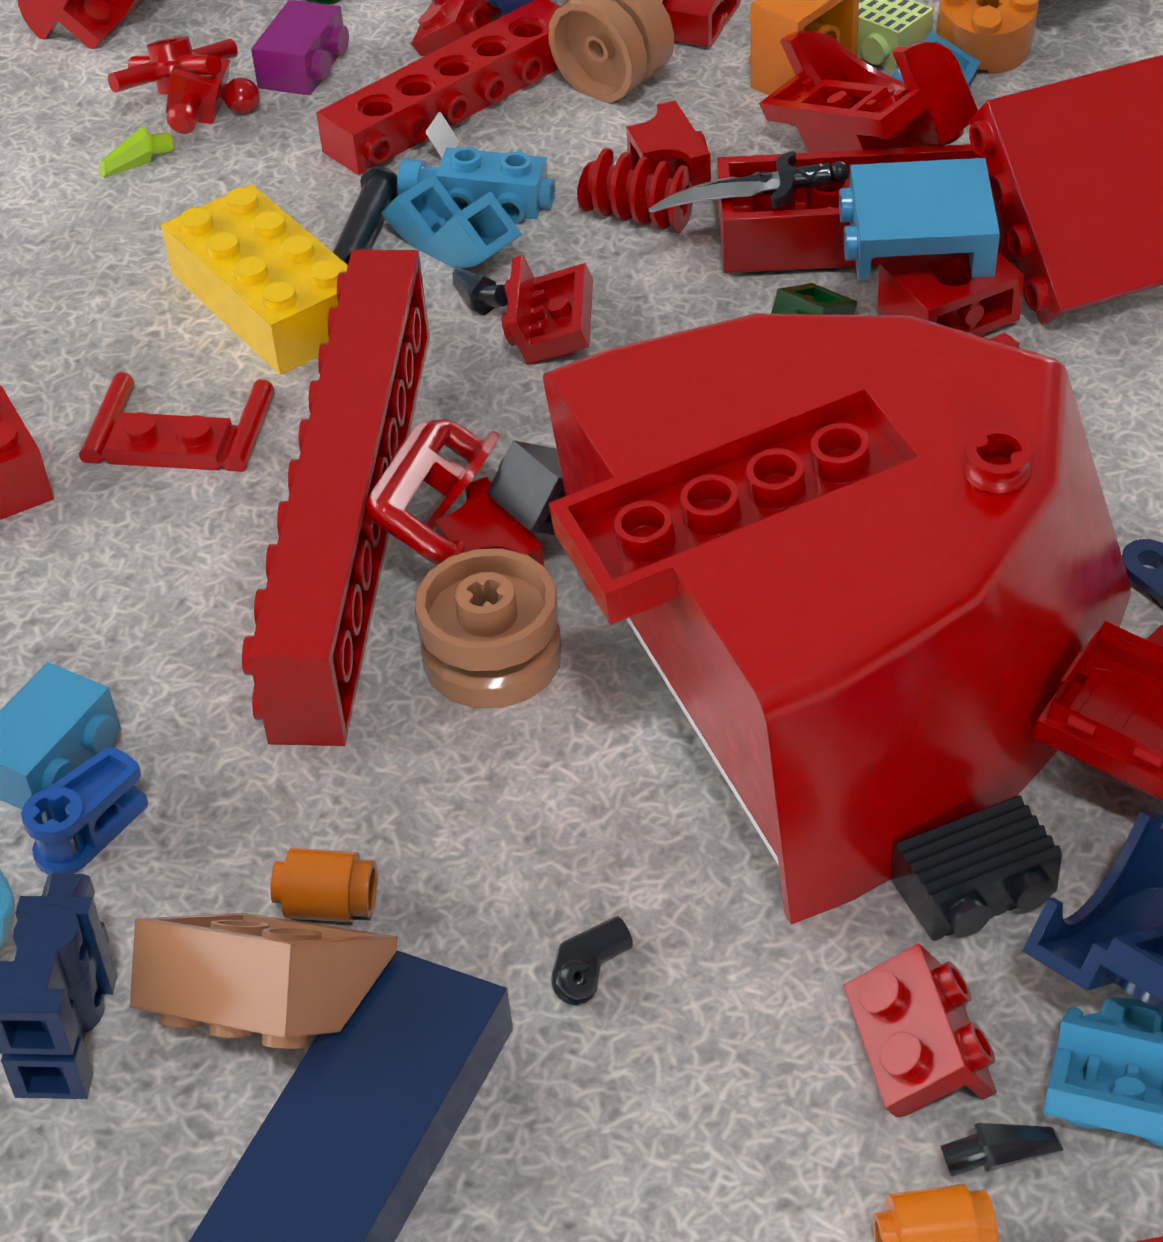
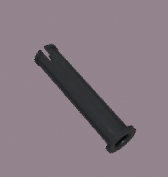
M372 166L367 168L362 174L360 180L362 189L333 250V253L347 265L352 250L369 249L383 218L381 212L388 206L390 200H394L398 196V177L392 170L386 167Z

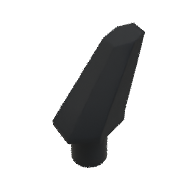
M455 267L452 272L453 285L472 311L485 316L495 307H504L508 304L505 285H496L495 281L484 275L479 276L460 267Z
M983 1122L974 1124L976 1134L940 1145L951 1176L988 1164L990 1170L993 1171L1064 1151L1059 1136L1053 1127Z

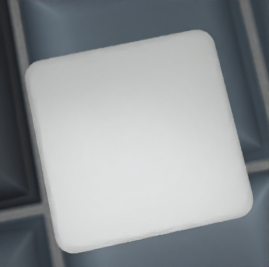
M439 112L426 130V135L442 158L446 148H456L459 140L442 113Z

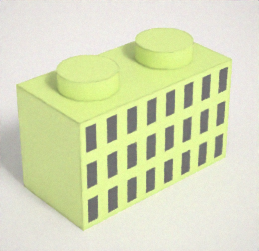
M859 0L857 57L895 72L897 63L892 51L899 46H908L912 42H924L930 31H933L934 8L914 0Z

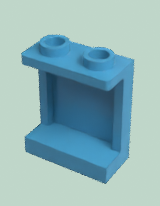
M985 158L850 165L849 188H840L839 213L840 221L850 222L851 225L844 227V253L846 261L855 260L858 281L870 280L871 260L875 257L968 253L972 278L995 277L1000 233Z

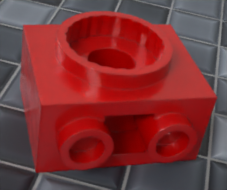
M997 252L995 277L975 278L971 276L968 253L898 256L879 263L877 309L883 315H910L985 337L992 330L1020 320L1024 274L1000 252Z

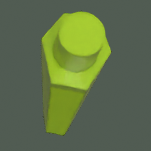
M144 127L139 128L101 160L99 174L106 178L150 163L152 155L172 152L174 143L171 134L167 132L151 135Z

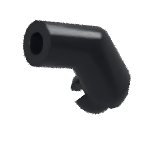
M614 916L563 941L559 945L550 981L553 991L560 1000L572 1005L586 1003L597 990L601 964L633 947L629 929L619 916Z

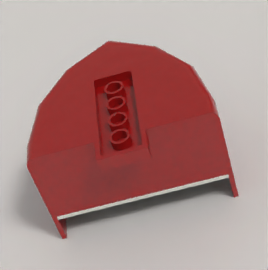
M755 313L607 349L543 374V383L566 493L565 497L548 503L554 533L609 624L612 625L624 619L628 621L779 866L784 912L790 924L855 900L890 880L893 843L1018 795L1059 751L1032 738L1037 720L1056 693L1060 680L1077 654L1083 652L1104 621L1120 627L1131 596V585L1065 366L1055 358L910 315ZM993 425H1005L1016 428L1027 435L1033 447L1031 475L1028 483L1023 485L1020 490L1012 491L1009 494L993 495L988 492L985 494L980 493L978 488L970 487V482L965 480V444L969 437L978 429ZM992 454V457L987 458L986 462L994 465H1006L1010 463V458H1005L1003 454L1000 457Z

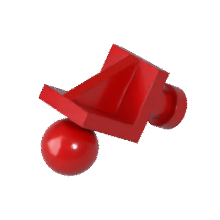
M222 57L220 59L222 68L217 75L201 76L173 67L170 72L165 112L168 113L166 117L167 123L173 131L179 134H189L194 130L197 122L213 124L223 101L232 112L241 115L248 114L255 110L259 104L260 93L258 87L251 80L242 77L235 78L228 83L231 60Z

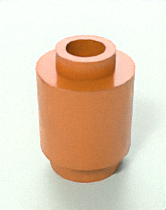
M290 848L285 861H276L274 863L270 883L272 903L281 904L282 913L285 918L353 923L355 916L371 917L377 891V866L375 860H362L358 852Z
M965 1184L887 1194L885 1211L873 1214L875 1242H999L995 1212L988 1192L985 1189L969 1191Z

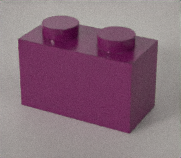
M288 0L251 48L258 88L310 96L320 81L328 78L331 66L339 55H344L348 49L349 31L343 25L341 6Z

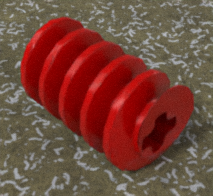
M610 148L602 149L596 161H590L585 165L577 186V201L581 210L589 212L595 208V211L602 216H610L614 213L615 217L623 221L633 217V220L640 225H647L652 221L653 225L661 230L667 229L671 225L672 230L678 234L687 225L693 203L673 206L655 212L648 211L650 207L668 196L693 186L690 182L691 176L688 166H679L674 178H671L670 163L668 161H661L655 173L652 174V161L649 157L644 156L640 158L634 170L633 156L630 153H621L616 165H614V152Z

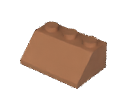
M249 913L136 918L130 1007L160 1013L159 1024L163 1026L191 1028L203 1026L204 1022L210 1023L209 1034L212 1036L247 1038L253 1037L255 1032L262 1033L263 1046L281 1049L305 1048L308 1046V1035L334 1033L342 1030L396 953L398 936Z

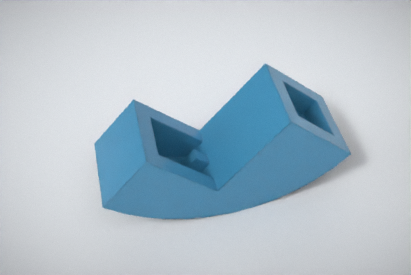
M434 173L397 196L381 212L392 228L412 247L450 267L469 268L476 266L522 235L491 191L463 210H460Z

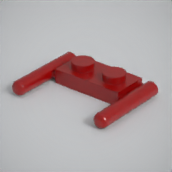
M116 373L82 445L79 458L83 463L100 464L102 460H107L108 464L216 471H219L220 467H224L227 471L245 472L272 400L274 387L272 383L264 379L255 381L238 425H232L230 418L123 412L134 387V379L128 373Z

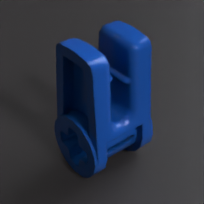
M107 747L48 788L32 795L25 802L21 811L22 822L25 831L31 838L35 839L32 847L33 858L41 872L48 875L52 873H76L92 861L147 808L148 800L146 795L135 786L141 777L139 764L128 754L115 747ZM43 811H44L45 818H46V822H45V823H43V819H42V816H41V813H42ZM72 839L74 840V844L77 851L75 854L70 841Z

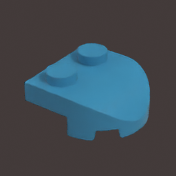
M1107 998L1103 1003L1101 1012L1084 1016V1013L1076 1006L1070 1008L1061 1021L1043 1114L1065 1119L1068 1123L1084 1129L1105 1128L1143 1137L1146 1141L1163 1147V1012L1143 1001L1129 998Z

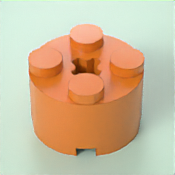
M939 0L936 34L979 60L980 64L977 69L988 70L987 74L1007 72L1019 67L1028 57L1033 42L1040 0Z

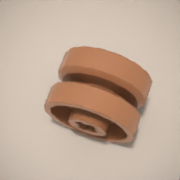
M570 0L555 11L549 23L548 42L557 67L564 78L579 93L601 102L612 103L638 87L641 81L651 77L666 66L673 54L674 32L670 16L660 0Z
M475 549L449 557L431 569L418 586L415 600V615L418 633L422 639L421 655L423 668L431 686L449 701L472 708H504L529 700L551 683L561 664L560 627L557 623L558 603L556 585L544 566L528 555L506 549Z

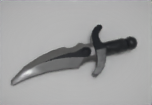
M789 151L779 156L776 160V172H756L747 177H728L692 186L668 196L650 207L648 212L704 200L750 197L770 191H775L771 195V207L777 209L788 204L793 199L797 189L831 184V180L839 183L845 181L849 177L850 169L843 161L833 162L830 166L827 162L825 164L793 167L796 165V152Z

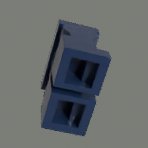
M52 873L47 876L42 896H20L15 911L18 922L14 927L13 933L17 952L14 961H0V1054H2V1066L15 1098L88 1099L93 1071L83 1042L85 1034L100 1022L105 1010L102 994L113 995L117 975L107 945L109 937L105 923L100 921L93 900L95 891L91 877L86 874Z

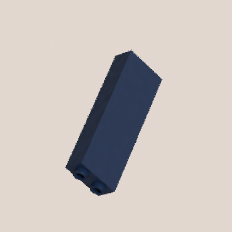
M397 950L340 1032L317 1035L189 1242H395L513 1031L508 989Z

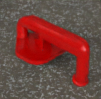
M446 419L417 424L366 499V508L373 521L435 565H439L451 556L464 553V543L462 541L456 540L452 542L433 530L435 527L434 520L443 517L490 455L501 435L492 430L481 440L465 427ZM444 445L465 460L462 466L452 459L450 462H447L438 455ZM422 481H425L442 494L424 522H421L405 510Z

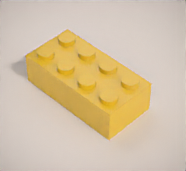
M253 184L245 187L235 188L225 196L203 206L188 209L180 216L161 224L172 275L279 375L318 357L320 344L329 342L330 307L338 306L339 272H346L348 265Z

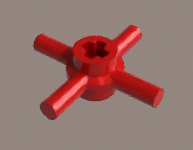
M189 36L156 41L147 45L149 56H132L128 61L127 69L110 73L108 75V84L111 90L117 93L155 81L158 94H168L170 72L173 67L197 75H217L222 68L221 57L225 59L237 57L238 48L232 39L192 49Z

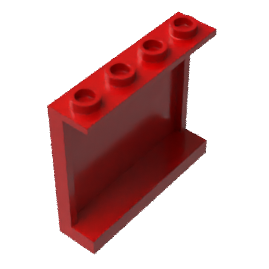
M1163 55L987 100L969 120V139L973 151L986 160L994 206L999 207L1006 227V246L1009 254L1014 259H1017L1020 270L1024 274V298L1028 307L1035 311L1040 324H1048L1063 313L1162 286Z

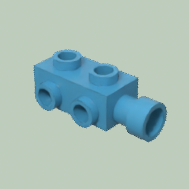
M447 147L439 167L427 166L424 160L402 159L398 171V196L434 173L460 210H463L491 191L514 224L521 222L523 218L538 219L540 210H551L555 199V180L547 178V157L529 156L523 152L499 153L479 151L473 147ZM456 197L464 199L467 203L459 202L456 200ZM506 203H512L518 208H511Z

